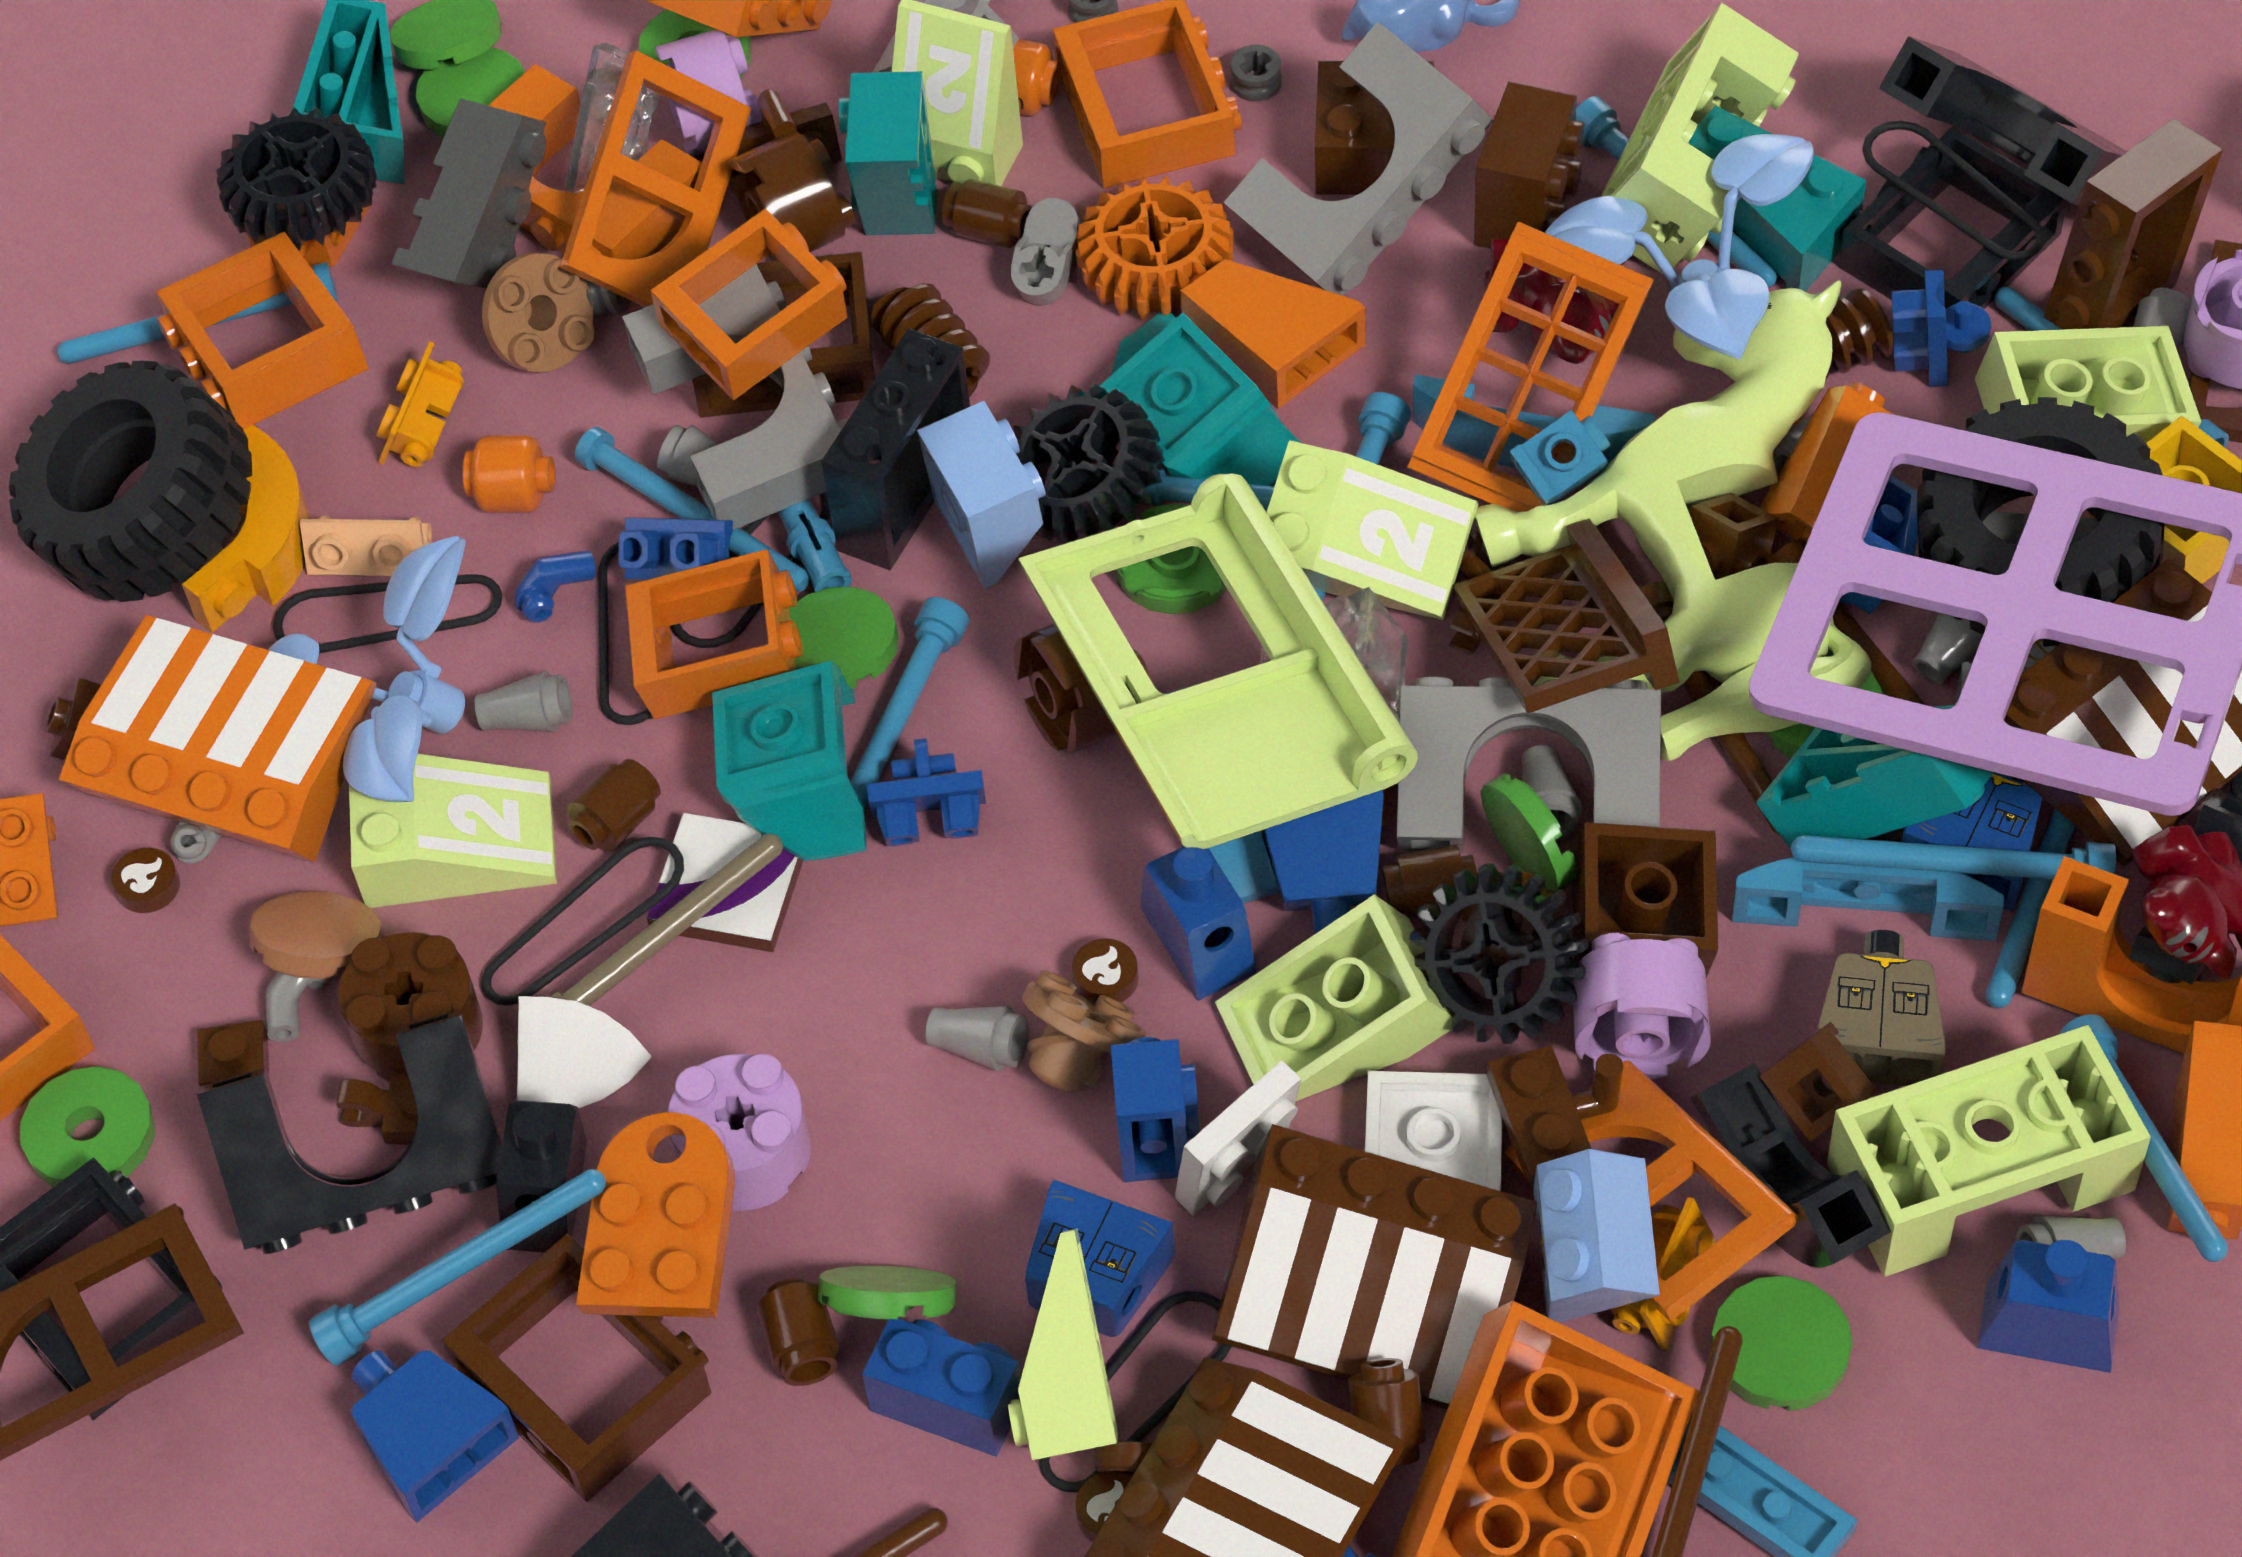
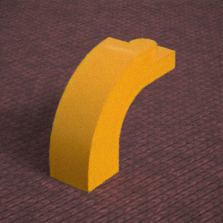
M255 425L243 429L248 438V449L252 455V476L246 478L251 483V492L248 504L241 505L239 509L246 516L243 527L226 548L182 584L195 620L211 633L229 618L241 613L248 602L256 595L274 607L293 587L305 566L300 520L310 519V515L296 472L289 457L279 444Z

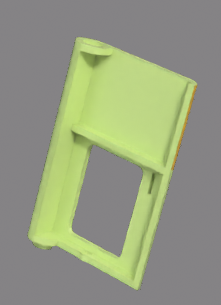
M1232 473L1217 474L1207 478L1199 486L1189 506L1144 520H1134L1112 530L1018 558L1020 566L1177 837L1186 848H1210L1386 789L1404 779L1415 767L1418 760L1415 747L1251 487L1241 475ZM1186 547H1199L1206 553L1271 660L1170 694H1163L1154 687L1091 579L1097 575Z

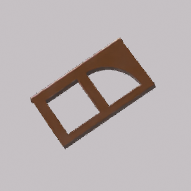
M176 1203L0 1292V1372L10 1347L22 1330L38 1315L54 1306L91 1379L87 1384L2 1427L0 1419V1461L244 1334L240 1323L183 1218V1209L177 1206ZM167 1247L206 1322L117 1367L79 1292Z

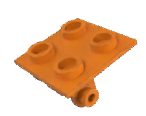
M44 793L0 799V927L58 919L50 841H56L57 831L53 816H47Z

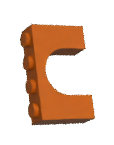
M534 64L488 106L546 122L543 133L546 137L545 153L540 164L534 168L529 187L531 194L530 211L525 221L519 227L533 234L537 241L546 249L551 251L557 249L564 254L584 191L567 192L552 189L541 184L535 178L540 169L586 126L577 88L539 65ZM663 139L658 141L637 161L693 189L702 162ZM611 182L590 251L618 259H639L651 256L663 249L676 236L685 216L616 182Z
M2063 857L2040 909L2021 993L2081 1016L2088 1014L2099 1015L2111 1027L2183 1054L2186 1050L2194 1020L2242 1026V975L2223 982L2195 980L2193 984L2184 981L2181 983H2168L2149 975L2143 968L2144 964L2129 958L2132 947L2124 938L2120 928V913L2129 879L2069 857Z

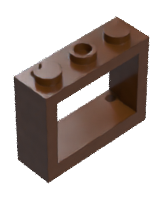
M2173 118L2087 180L2043 318L2062 330L2120 328L2136 316L2140 300L2148 297L2152 290L2156 288L2172 289L2176 286L2223 149Z
M862 252L816 256L815 258L820 263L824 260L831 262L840 272L846 283L847 289L843 292L845 305H850L853 344L810 349L812 360L807 361V364L813 375L823 372L836 403L858 401L863 398L875 380L868 289ZM778 260L757 263L766 284L773 281L778 283L787 306L808 292ZM707 373L692 379L700 418L776 410L784 391L776 381L767 376L733 401Z
M567 1233L442 1339V1343L451 1365L501 1400L509 1409L518 1435L588 1502L711 1394L704 1366L709 1361L704 1351L695 1345L691 1336L686 1332L681 1331L678 1335H673L661 1323L663 1316L601 1315L666 1378L587 1445L498 1357L572 1293L578 1292L584 1249Z

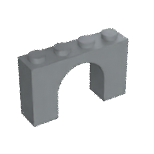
M1379 22L1372 27L1339 67L1391 115L1395 131V142L1390 161L1381 176L1369 188L1353 197L1339 201H1324L1310 197L1302 192L1266 160L1261 158L1224 201L1230 209L1324 290L1342 296L1363 281L1369 265L1387 245L1399 239L1411 216L1425 200L1434 197L1441 190L1447 174L1465 154L1477 148L1485 135V130L1493 122V119L1473 98Z
M755 264L698 306L736 344L786 308L787 303L778 283L773 281L766 284L757 264ZM654 304L622 316L630 349L653 395L706 374L659 325ZM809 346L768 375L784 391L777 409L763 424L745 434L690 456L698 489L713 519L733 520V530L826 492L821 460L848 420L844 418L836 421L830 409L836 406V402L823 372L813 375L807 364V361L812 360Z
M1423 677L1415 680V686L1400 687V725L1415 747L1418 760L1413 770L1398 782L1397 841L1399 851H1422L1458 844L1460 852H1463L1465 780L1473 759L1488 742L1497 736L1512 730L1526 728L1541 729L1555 733L1569 741L1581 753L1590 769L1593 780V823L1660 827L1661 689L1656 691L1654 689H1647L1646 682L1627 679L1610 685L1608 688H1601L1527 714L1506 678H1487L1479 681V687L1453 686V681L1448 678Z

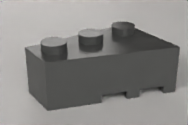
M460 98L433 162L435 168L442 170L430 200L418 198L412 212L415 218L421 219L409 250L398 247L391 264L455 283L487 289L495 273L505 263L516 257L514 244L519 225L525 221L531 207L529 187L533 171L542 161L546 149V137L543 134L546 122Z

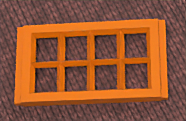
M1518 222L1413 451L1407 469L1487 504L1495 503L1513 511H1529L1536 506H1543L1526 481L1495 468L1511 432L1529 440L1542 431L1517 419L1531 386L1534 383L1575 401L1572 411L1579 421H1582L1589 415L1593 418L1654 279ZM1523 263L1565 280L1550 316L1508 299ZM1577 286L1619 303L1604 339L1561 322ZM1501 311L1544 329L1528 365L1486 348ZM1554 335L1597 352L1582 388L1539 370ZM1479 360L1522 378L1506 414L1463 396ZM1457 409L1500 427L1484 463L1441 445ZM1559 443L1552 449L1553 459L1561 464L1571 462L1576 455L1575 448L1569 443Z

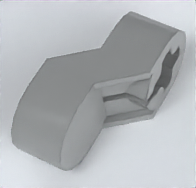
M1046 198L1037 202L1028 214L1024 234L1014 249L1011 263V278L1019 295L1026 302L1036 306L1049 305L1057 301L1064 294L1071 267L1076 261V249H1078L1076 234L1078 224H1081L1074 207L1066 200Z

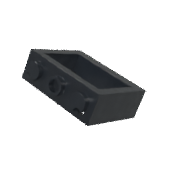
M1952 126L1940 140L2033 217L2042 226L2046 237L2044 247L2040 252L2027 260L2014 261L2004 259L1983 247L1949 281L1944 279L1946 309L1960 301H1968L1985 309L1994 300V294L1999 288L2009 286L2061 235L2067 200L2025 176L2026 170ZM1932 144L1928 148L1923 146L1916 155L1913 164L1899 177L1931 200H1934L1949 185H1952L2010 220L1991 239V241L2006 250L2015 252L2025 251L2036 242L2035 232ZM1887 180L1880 189L1877 198L1863 212L1860 210L1855 211L1850 222L1845 226L1843 225L1839 236L1840 241L1843 242L1839 268L1892 300V291L1925 289V271L1929 269L1891 247L1888 243L1919 215L1926 206Z
M908 328L821 460L838 552L891 571L935 502L917 430L970 407L963 347ZM875 459L880 460V462L877 464L869 463L870 461Z
M93 1157L0 1227V1292L20 1283L18 1279L105 1214L120 1231L146 1218L147 1215L139 1208L145 1201L132 1181L126 1178L121 1171L111 1177ZM167 1247L145 1259L179 1297L109 1350L117 1367L206 1322ZM215 1276V1278H216V1280H217V1282H218L220 1288L223 1289L221 1283L219 1282V1280H218L217 1277ZM45 1311L33 1319L19 1334L68 1393L91 1381L73 1343ZM122 1398L102 1407L101 1409L89 1414L88 1416L94 1421L96 1418H98L101 1414H103L105 1411L111 1408Z

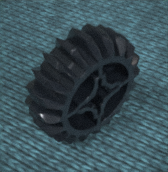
M295 106L289 116L278 118L271 112L269 122L261 125L250 121L249 134L232 135V148L221 152V167L216 171L218 175L217 185L220 191L219 198L223 210L228 213L232 224L237 227L239 233L247 232L255 244L275 237L285 231L299 251L304 242L315 239L323 246L325 235L334 232L345 236V222H362V208L373 205L372 196L373 189L377 187V174L371 148L366 144L361 133L357 131L355 124H346L338 113L325 118V115L316 107L308 115H302Z
M1094 383L1085 394L1081 388L1071 384L1066 399L1061 400L1059 396L1049 393L1048 407L1042 411L1029 407L1032 420L1027 426L1013 425L1014 434L1019 440L1020 452L1016 454L1022 465L1028 462L1033 463L1045 488L1046 496L1038 499L1043 525L1037 533L1049 541L1056 537L1061 543L1066 544L1075 541L1078 536L1082 539L1098 534L1100 530L1105 532L1115 529L1116 523L1123 518L1129 522L1136 520L1135 512L1133 511L1136 505L1152 504L1151 494L1146 488L1162 483L1160 472L1156 468L1157 465L1165 461L1163 450L1157 444L1161 440L1158 436V429L1147 419L1148 414L1140 404H1135L1133 400L1130 401L1124 393L1119 392L1116 388L1108 393L1104 387ZM1120 442V449H1119V452H1118V450L1116 449V446H1117L1118 443ZM1117 454H1118V458H1117L1116 463H1115V465H1114V467H1113V462H1114V460H1115V457H1116Z
M1486 863L1480 866L1477 878L1467 869L1456 873L1453 876L1454 887L1446 883L1440 884L1432 891L1436 904L1426 903L1419 908L1417 915L1428 927L1417 928L1410 933L1409 940L1425 949V952L1419 953L1414 957L1415 966L1420 970H1427L1429 977L1427 981L1428 986L1431 990L1434 989L1440 998L1439 1002L1442 1007H1448L1455 1013L1451 1026L1452 1032L1461 1033L1474 1022V1034L1477 1042L1485 1043L1492 1038L1495 1030H1497L1503 1044H1512L1516 1041L1520 1029L1529 1038L1538 1036L1543 1032V1020L1555 1025L1564 1018L1565 1014L1560 1003L1571 1005L1577 998L1575 987L1569 980H1581L1586 972L1585 966L1579 961L1572 959L1571 956L1587 950L1589 941L1582 937L1570 938L1568 931L1581 922V915L1575 912L1563 918L1557 910V907L1565 902L1567 898L1566 892L1558 890L1549 897H1544L1541 893L1545 887L1546 878L1545 875L1539 873L1532 876L1523 886L1521 867L1515 864L1508 866L1501 878L1493 863ZM1479 903L1481 918L1475 921L1476 932L1474 941L1467 942L1461 947H1452L1454 930L1459 918L1470 905ZM1504 905L1522 914L1534 926L1539 935H1529L1521 931L1515 925L1512 910L1505 909ZM1497 941L1499 942L1497 950L1504 946L1508 954H1520L1500 966L1498 965L1500 957L1493 961L1489 953H1477ZM1536 960H1545L1544 977L1538 991L1532 999L1518 1003L1516 989L1522 985L1521 970L1523 966H1529ZM1459 972L1470 973L1477 977L1482 983L1485 997L1475 992L1464 981Z

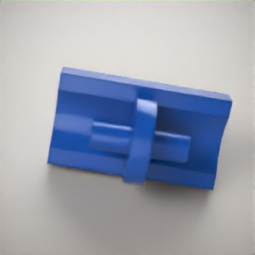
M1944 270L1925 271V289L1892 291L1895 371L1928 369L1929 387L1948 386L1947 347L1960 353H1969L1984 345L1990 338L1991 333L1989 314L1982 307L1971 304L1968 301H1960L1946 309L1944 301Z
M625 518V531H621L619 535V565L621 568H625V579L649 580L729 559V544L733 532V520Z
M927 738L914 740L915 758L891 761L893 780L910 777L918 778L867 784L868 801L873 818L878 817L886 845L889 847L908 845L920 841L916 812L941 809L945 838L957 839L979 835L980 804H986L982 770L932 776L934 774L956 772L954 753L929 756Z

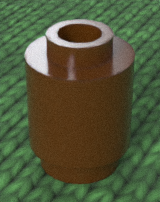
M968 179L964 183L954 182L948 188L942 205V221L944 226L952 228L957 236L1011 248L1022 238L1026 219L1032 207L1027 204V198L1023 191Z
M625 759L619 765H609L568 805L567 812L571 820L569 822V829L572 835L588 849L596 850L599 848L603 851H613L655 810V800L661 794L657 780L647 768L632 759Z
M1458 844L1396 855L1397 862L1382 865L1388 904L1402 914L1407 913L1409 919L1418 918L1417 912L1419 908L1426 903L1436 904L1432 891L1437 886L1446 883L1454 887L1453 876L1456 873L1467 869L1477 878L1473 854L1461 856Z
M788 1278L776 1282L769 1287L766 1295L760 1299L756 1307L772 1366L775 1371L783 1375V1379L787 1384L793 1386L811 1385L833 1374L837 1368L835 1357L840 1350L827 1305L823 1306L818 1301L819 1285L805 1282L800 1278Z
M1396 1358L1375 1359L1362 1363L1361 1373L1352 1376L1348 1380L1352 1415L1400 1437L1405 1444V1448L1394 1467L1418 1461L1420 1459L1419 1445L1426 1440L1418 1372L1404 1369L1403 1361Z

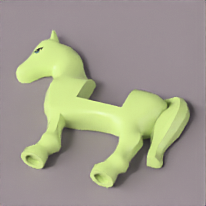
M1840 280L1817 294H1809L1802 289L1792 287L1769 292L1770 298L1766 313L1753 331L1741 359L1709 349L1693 341L1675 328L1673 347L1685 360L1719 369L1733 379L1735 383L1707 401L1693 402L1670 409L1629 439L1605 469L1581 491L1564 501L1551 505L1536 506L1529 511H1513L1495 503L1477 507L1474 518L1492 568L1508 563L1521 554L1536 557L1569 546L1570 541L1566 526L1589 518L1595 526L1615 518H1619L1629 525L1642 550L1660 573L1674 598L1672 614L1664 624L1668 629L1679 683L1661 688V693L1675 690L1695 671H1706L1722 683L1716 690L1703 698L1661 716L1660 757L1663 760L1671 761L1678 758L1689 747L1706 738L1733 733L1772 732L1800 724L1759 712L1752 705L1749 697L1750 678L1798 564L1771 563L1715 580L1689 512L1692 505L1729 493L1739 496L1778 483L1773 450L1789 432L1792 424L1808 410L1825 385L1833 352L1832 336L1826 325V319L1831 314L1841 290ZM1832 617L1810 674L1818 679L1861 689L1871 672L1870 658L1859 644L1842 633L1834 625ZM1828 649L1833 652V656L1826 657ZM1561 654L1557 657V658H1564V659H1575V658H1569V657L1563 656V655H1561ZM1600 657L1597 662H1607L1619 657ZM1644 674L1630 678L1646 682L1647 689H1654ZM1541 676L1534 686L1557 678Z

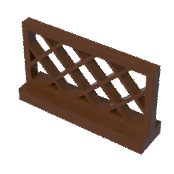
M1590 518L1566 526L1570 541L1569 546L1453 585L1457 602L1527 714L1642 674L1645 675L1655 691L1679 683L1666 625ZM1565 571L1559 579L1544 578ZM1494 594H1503L1499 600L1485 599ZM1525 596L1541 597L1538 603L1521 602ZM1564 600L1581 601L1576 607L1560 605ZM1504 620L1521 621L1517 627L1500 626ZM1543 624L1560 625L1556 631L1539 629ZM1583 627L1600 629L1595 635L1578 633ZM1522 648L1539 649L1535 655L1518 654ZM1561 652L1579 653L1575 659L1557 658ZM1602 655L1619 657L1607 662H1597ZM1541 676L1557 678L1532 687Z

